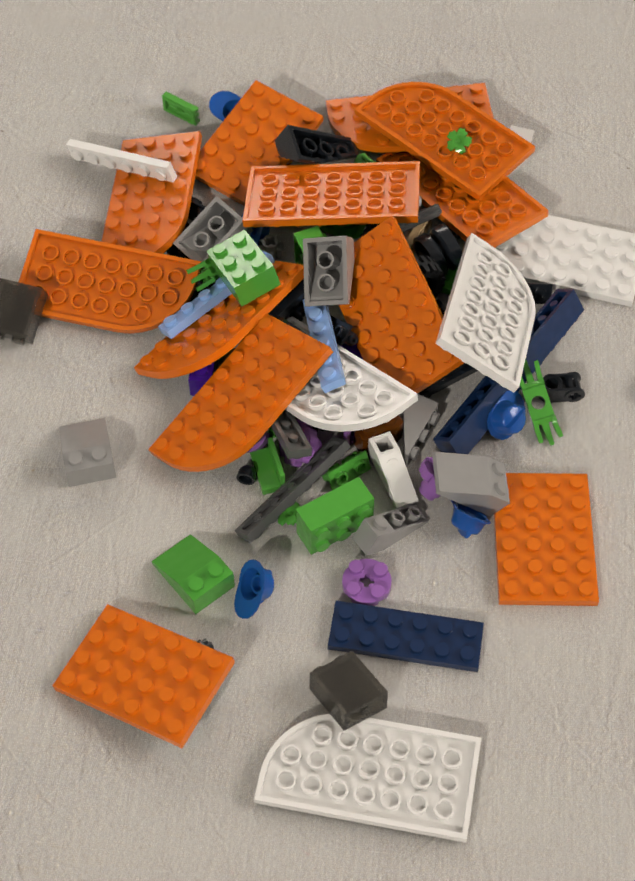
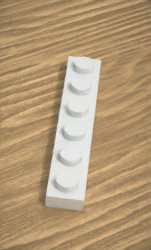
M70 139L66 144L70 155L77 161H85L93 165L98 164L110 169H119L127 173L139 174L143 177L156 178L160 181L174 182L177 178V174L169 161Z

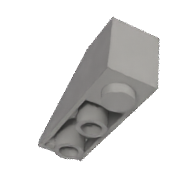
M417 394L418 401L403 411V455L406 467H408L411 460H416L420 451V444L427 441L431 425L435 426L440 417V413H438L439 403Z
M411 504L363 519L353 536V540L366 556L390 547L428 523L429 520L415 504Z

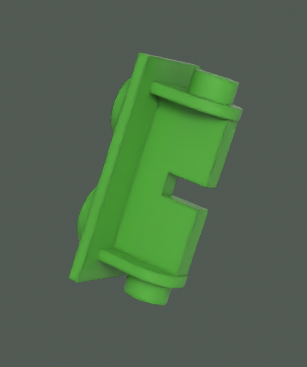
M366 450L354 451L350 456L341 460V465L336 463L328 468L327 473L322 478L325 482L329 481L331 490H334L371 469Z

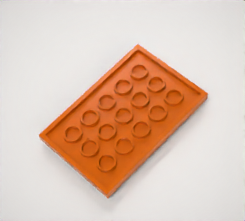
M255 80L200 150L195 179L245 206L251 166L290 165L293 160L279 157L274 140L287 125L316 131L324 121L323 115Z
M506 473L510 504L494 514L499 605L598 606L599 595L588 475L571 473Z
M107 604L52 686L55 691L183 748L235 664V660L227 654Z

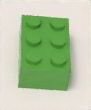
M245 229L206 251L214 270L241 306L281 285L273 264Z
M357 477L297 508V534L310 554L323 552L331 544L337 541H344L352 533L356 532L363 519L374 515V497L360 477Z

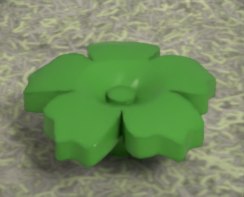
M459 128L458 132L454 130L447 135L450 139L447 142V148L450 151L455 149L456 153L463 154L466 152L465 146L469 147L472 143V138L467 136L468 133L465 128Z
M295 502L291 507L287 508L279 516L278 523L282 526L285 523L287 525H294L296 523V509L301 507L299 503Z

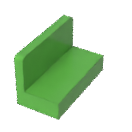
M272 437L267 438V448L250 452V458L263 495L274 493L285 483V473Z

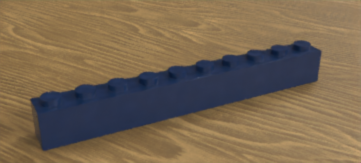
M556 289L535 315L525 359L532 374L535 372L534 361L538 360L539 365H541L584 311L574 289ZM523 368L522 378L524 383H526L527 381ZM485 376L433 438L439 451L469 454L488 430L487 418L489 412L501 395L509 391V389L502 387L493 379Z

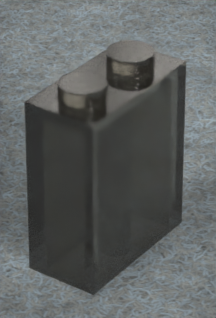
M0 278V340H4V337L12 339L11 342L19 345H24L25 342L33 344L48 296L42 288Z
M353 651L336 657L326 665L315 668L309 674L310 691L344 731L387 708L388 691Z

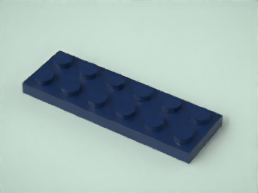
M335 601L328 650L478 672L484 622Z

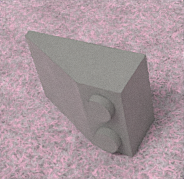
M216 196L173 244L189 259L203 261L209 258L206 251L244 229L250 235L253 229L251 227H243V218Z
M348 236L304 238L305 307L349 304L354 269V239Z
M105 418L59 427L64 466L70 487L116 478Z
M434 452L432 454L436 494L488 516H492L510 504L504 463L482 455Z

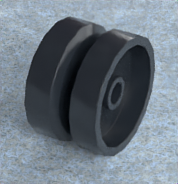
M439 223L432 227L429 235L422 233L413 238L414 248L418 257L429 256L433 258L445 275L448 273V268L451 270L458 268L462 251L457 240L444 224Z

